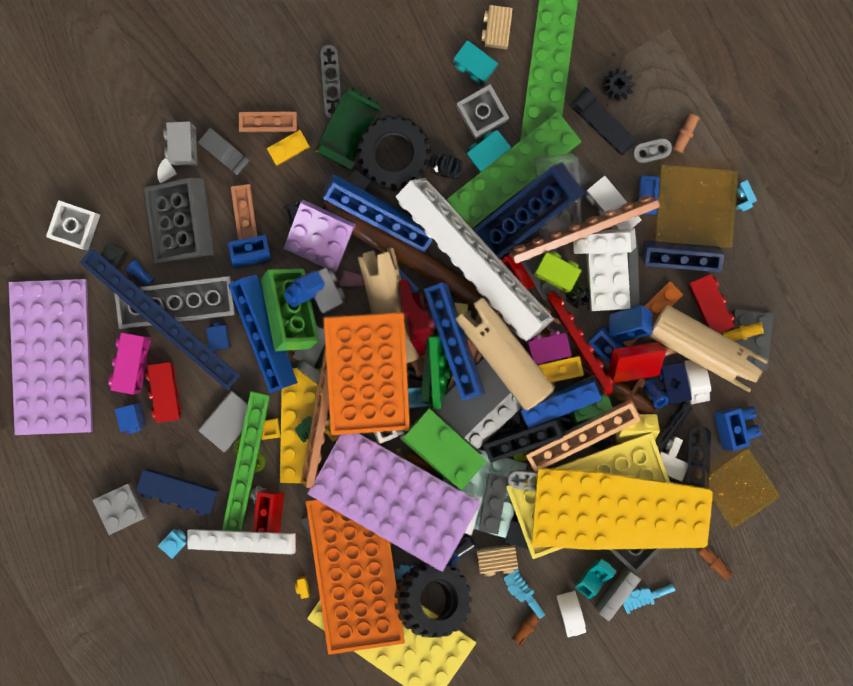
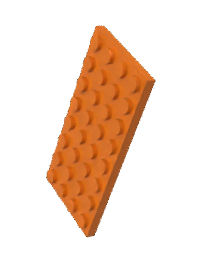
M317 499L306 501L328 655L405 644L402 620H399L397 616L400 614L399 609L395 610V604L398 603V598H395V592L398 591L390 541Z

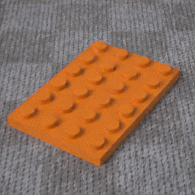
M404 313L324 317L331 435L410 430Z

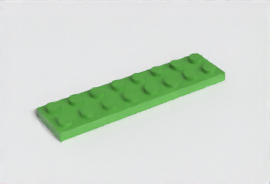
M539 0L520 141L556 112H559L561 116L563 114L578 0Z
M556 112L446 201L471 228H474L582 141L561 114Z

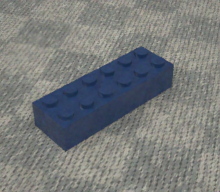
M560 162L550 167L477 226L474 232L501 259L509 251L514 250L515 246L523 243L585 195V192L564 163Z

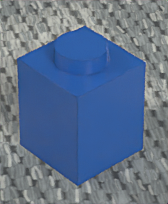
M222 322L212 323L211 327L206 328L208 345L212 351L231 348L228 325L223 326Z

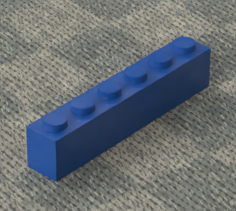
M334 174L323 190V199L423 252L426 251L433 238L426 235L425 229L420 224H417L410 215Z
M257 275L241 278L228 284L269 393L298 383L286 351L274 350L263 291Z
M439 283L424 289L461 400L466 401L484 395L485 391L464 330L456 320L459 315L448 284Z

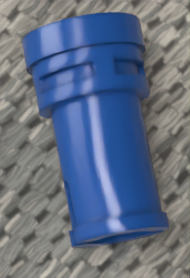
M136 259L125 269L127 273L138 279L145 287L149 286L154 280L153 277L142 269V266Z
M647 380L644 388L651 396L654 406L661 408L666 405L668 398L659 389L655 380Z

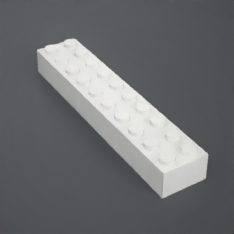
M426 178L411 180L396 196L399 200V205L410 212L412 219L425 229L424 231L427 236L433 238L438 243L437 246L441 251L450 256L451 262L455 266L460 267L466 279L472 281L477 286V291L490 300V305L494 309L499 310L505 322L516 329V333L520 338L526 341L533 338L554 320L549 312Z

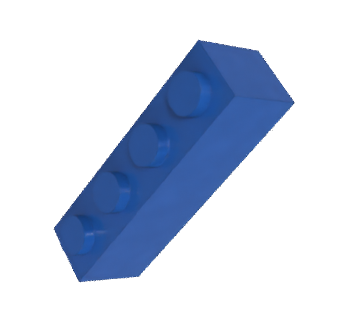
M595 377L549 394L529 410H524L522 407L521 412L528 428L601 401L602 394Z

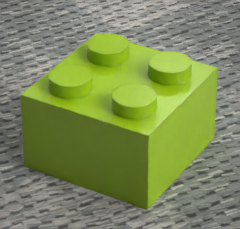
M553 251L543 254L533 275L566 293L570 292L582 270L578 269V264L570 260L566 262L561 260L562 256Z

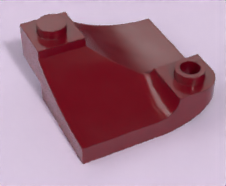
M407 278L399 280L404 317L408 322L410 341L418 355L422 356L425 355L427 339L433 336L432 329L435 328V322L433 317H430L428 314L429 303L424 294L415 293Z

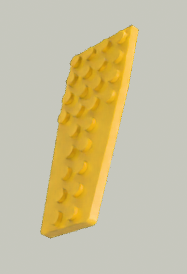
M538 468L531 544L532 546L589 550L704 548L708 544L713 493L709 488L603 472Z

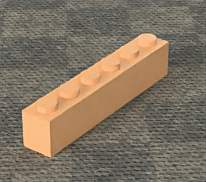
M629 399L565 431L562 439L527 450L526 457L534 472H537L538 468H545L640 421V415L632 399Z

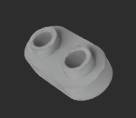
M666 139L642 143L635 147L633 157L639 163L663 159L670 155L672 146ZM658 147H664V152H659ZM644 151L646 153V156L641 157L639 155V152Z

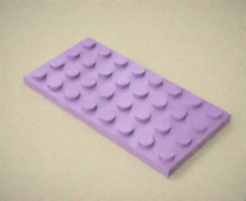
M87 279L9 282L15 435L93 432Z
M359 433L340 435L315 479L313 488H310L308 495L442 572L481 502Z

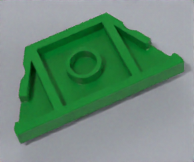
M430 336L433 409H441L452 370L449 367L441 338Z

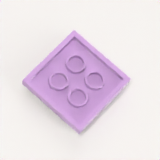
M302 200L284 249L336 273L356 224Z

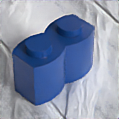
M318 271L311 272L293 281L292 286L285 290V299L291 307L297 306L313 299L317 292L324 288L325 282Z

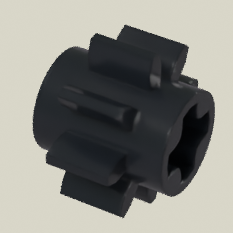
M577 283L570 292L566 293L568 298L566 302L575 308H578L579 305H586L590 298L589 293H587L589 289Z

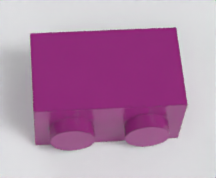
M560 331L549 333V337L542 338L541 335L535 336L526 343L527 352L537 365L572 356L566 333L560 334Z

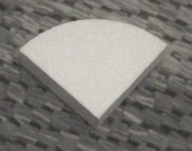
M164 159L160 163L157 173L160 184L178 175L172 164L168 162V159Z

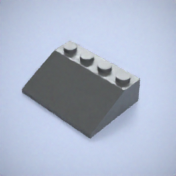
M186 178L144 188L154 264L214 255L204 179Z
M484 357L475 365L485 394L462 401L455 384L445 393L442 408L434 409L476 451L522 407Z

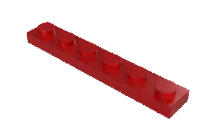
M554 291L548 294L549 304L606 396L613 393V380L609 374H604L602 370L604 366L599 358L595 359L593 356L594 350L590 343H585L583 340L585 336L581 328H576L573 324L575 321L570 311H565L563 299L561 296L557 297Z

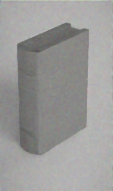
M230 390L223 397L224 399L198 428L200 433L223 452H226L242 433L248 402L233 390Z
M625 567L595 606L597 612L610 621L641 579L632 573L629 568Z

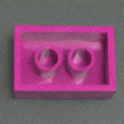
M121 333V336L117 337L116 347H118L117 355H114L112 366L115 368L114 373L109 378L111 391L133 395L141 393L151 337L132 333Z

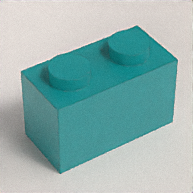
M468 40L453 60V63H455L454 67L462 73L465 71L471 75L469 78L476 84L481 83L484 85L498 67V63Z
M490 130L482 137L484 140L481 143L477 144L475 142L467 149L469 152L466 156L479 173L511 149L498 130L495 132Z

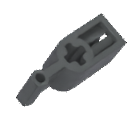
M211 128L198 141L201 146L236 175H239L249 163L245 156Z

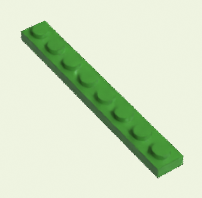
M256 391L250 392L222 530H243L270 394Z

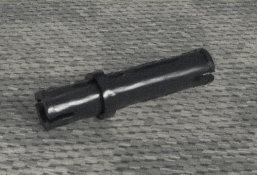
M684 401L681 403L677 411L671 414L669 422L656 438L655 442L659 453H661L679 426L684 424V419L693 409L688 403Z

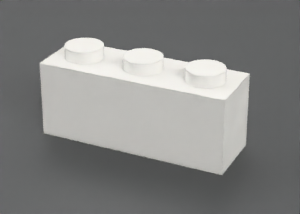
M606 176L602 177L585 192L588 202L598 207L600 216L607 210L619 209L623 204L627 203ZM636 216L610 228H633L641 221V218Z
M635 228L603 229L573 241L574 254L632 252L636 248Z

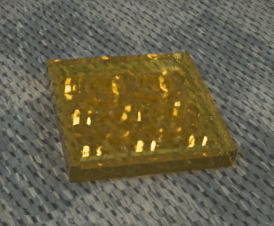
M746 449L710 474L709 489L713 493L712 500L732 529H735L781 497L749 449Z

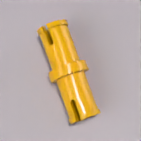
M760 321L748 326L741 325L739 326L740 328L723 332V335L733 341L747 340V337L763 334L764 330Z

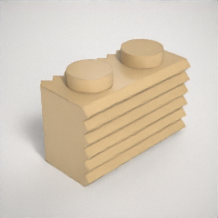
M490 5L489 11L485 10L484 22H487V29H483L481 41H485L484 47L508 48L513 8Z
M504 544L476 549L479 571L484 576L496 575L495 572L503 571L504 574L515 572L514 569L518 568L514 545Z

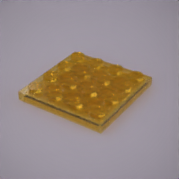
M661 165L658 196L660 207L657 210L655 242L732 248L738 171Z

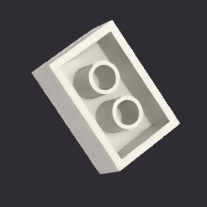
M627 252L586 254L588 293L590 295L589 311L630 309Z

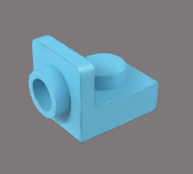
M748 180L737 185V194L741 200H744V203L736 206V210L742 209V211H746L753 207L752 203L757 201Z
M174 528L158 547L173 559L186 545L187 536L180 529L176 530Z

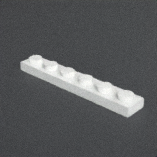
M187 530L188 549L277 554L296 553L295 533Z

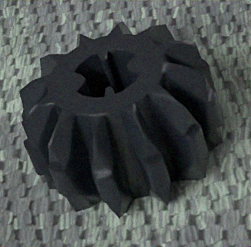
M619 68L616 69L615 73L612 70L609 71V77L604 76L603 78L607 83H603L602 88H608L604 95L610 93L609 100L616 96L617 102L621 101V96L624 100L628 99L627 94H632L633 90L631 87L635 86L634 82H629L633 76L626 77L627 70L620 74ZM617 81L622 85L620 89L614 86Z
M435 154L430 164V170L433 174L452 180L459 179L463 170V161L447 154Z

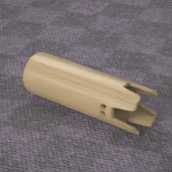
M387 248V252L377 256L374 250L363 253V257H358L371 313L403 312L399 283L401 276L394 249ZM404 317L407 364L417 360L419 355L410 341L408 322Z
M482 298L474 304L483 320L482 324L478 325L466 312L458 316L456 320L523 409L529 410L553 392L554 387L497 312L494 311L485 298Z
M669 305L665 306L653 325V334H650V338L661 342L668 348L747 392H750L751 389L735 379L738 375L756 383L762 373L758 367L747 360L748 355L764 363L768 362L767 359Z

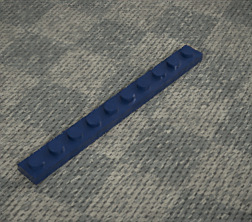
M91 248L79 262L226 390H229L241 376L94 248Z

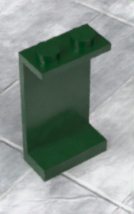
M355 88L344 90L314 151L352 170L355 164L353 159L358 151L357 146L362 132L364 133L366 127L371 124L376 112L381 111L383 108L378 105L379 102L371 97L366 99L361 96L362 92Z

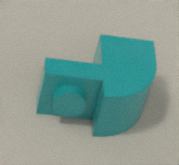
M596 559L581 575L574 588L590 599L599 592L604 582L614 576L616 570L608 562Z

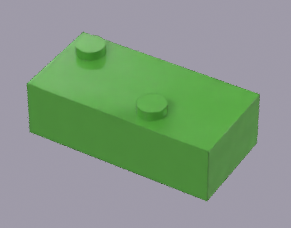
M304 269L268 270L260 279L275 351L311 349L319 341L311 299L294 307H291L285 299V290L292 286L295 279L305 275Z
M425 409L410 426V430H407L400 438L458 490H462L487 462L431 409Z

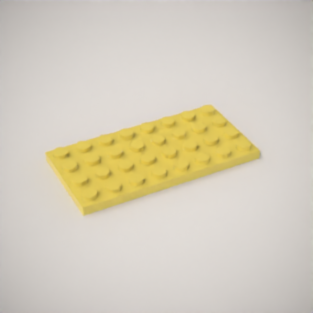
M652 433L552 468L596 471L670 482ZM537 476L531 478V484L536 486ZM527 478L519 480L525 481V485H528ZM506 485L532 559L562 549L558 547L532 546L536 490L515 489L510 485Z
M319 600L307 619L325 631L321 602ZM421 604L423 611L428 617L432 619L439 617V615ZM403 626L405 644L354 651L403 686H447L475 646L476 641L460 630L453 632L450 636H442V638H426L411 633L412 629H406Z

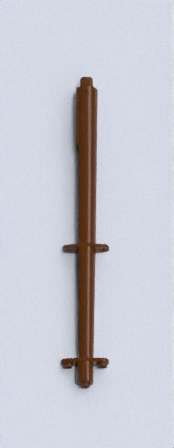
M326 201L322 209L356 224L352 235L381 253L387 252V248H393L397 263L401 262L434 284L447 283L453 296L475 310L477 309L474 304L480 299L485 298L488 303L490 302L486 296L481 295L477 291L475 284L428 253L413 247L329 201ZM500 313L499 316L513 334L517 335L516 329L505 322L503 315ZM544 329L536 335H541L542 338L549 337V333ZM570 347L572 356L569 358L580 356L584 373L582 377L588 378L593 376L581 354ZM602 369L604 374L607 375L608 372ZM646 378L636 379L631 387L624 382L612 385L613 393L611 395L621 400V403L632 399L639 414H653L656 409L650 399L637 391L638 388L641 389L647 381Z

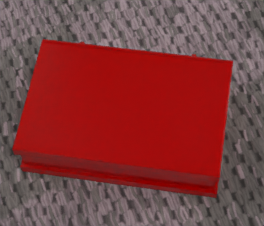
M661 342L613 349L607 375H610L614 383L659 376L666 349H663Z

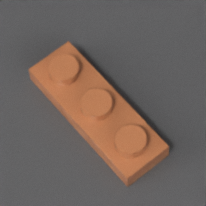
M239 112V132H297V112Z
M251 185L232 186L231 193L238 240L257 237Z

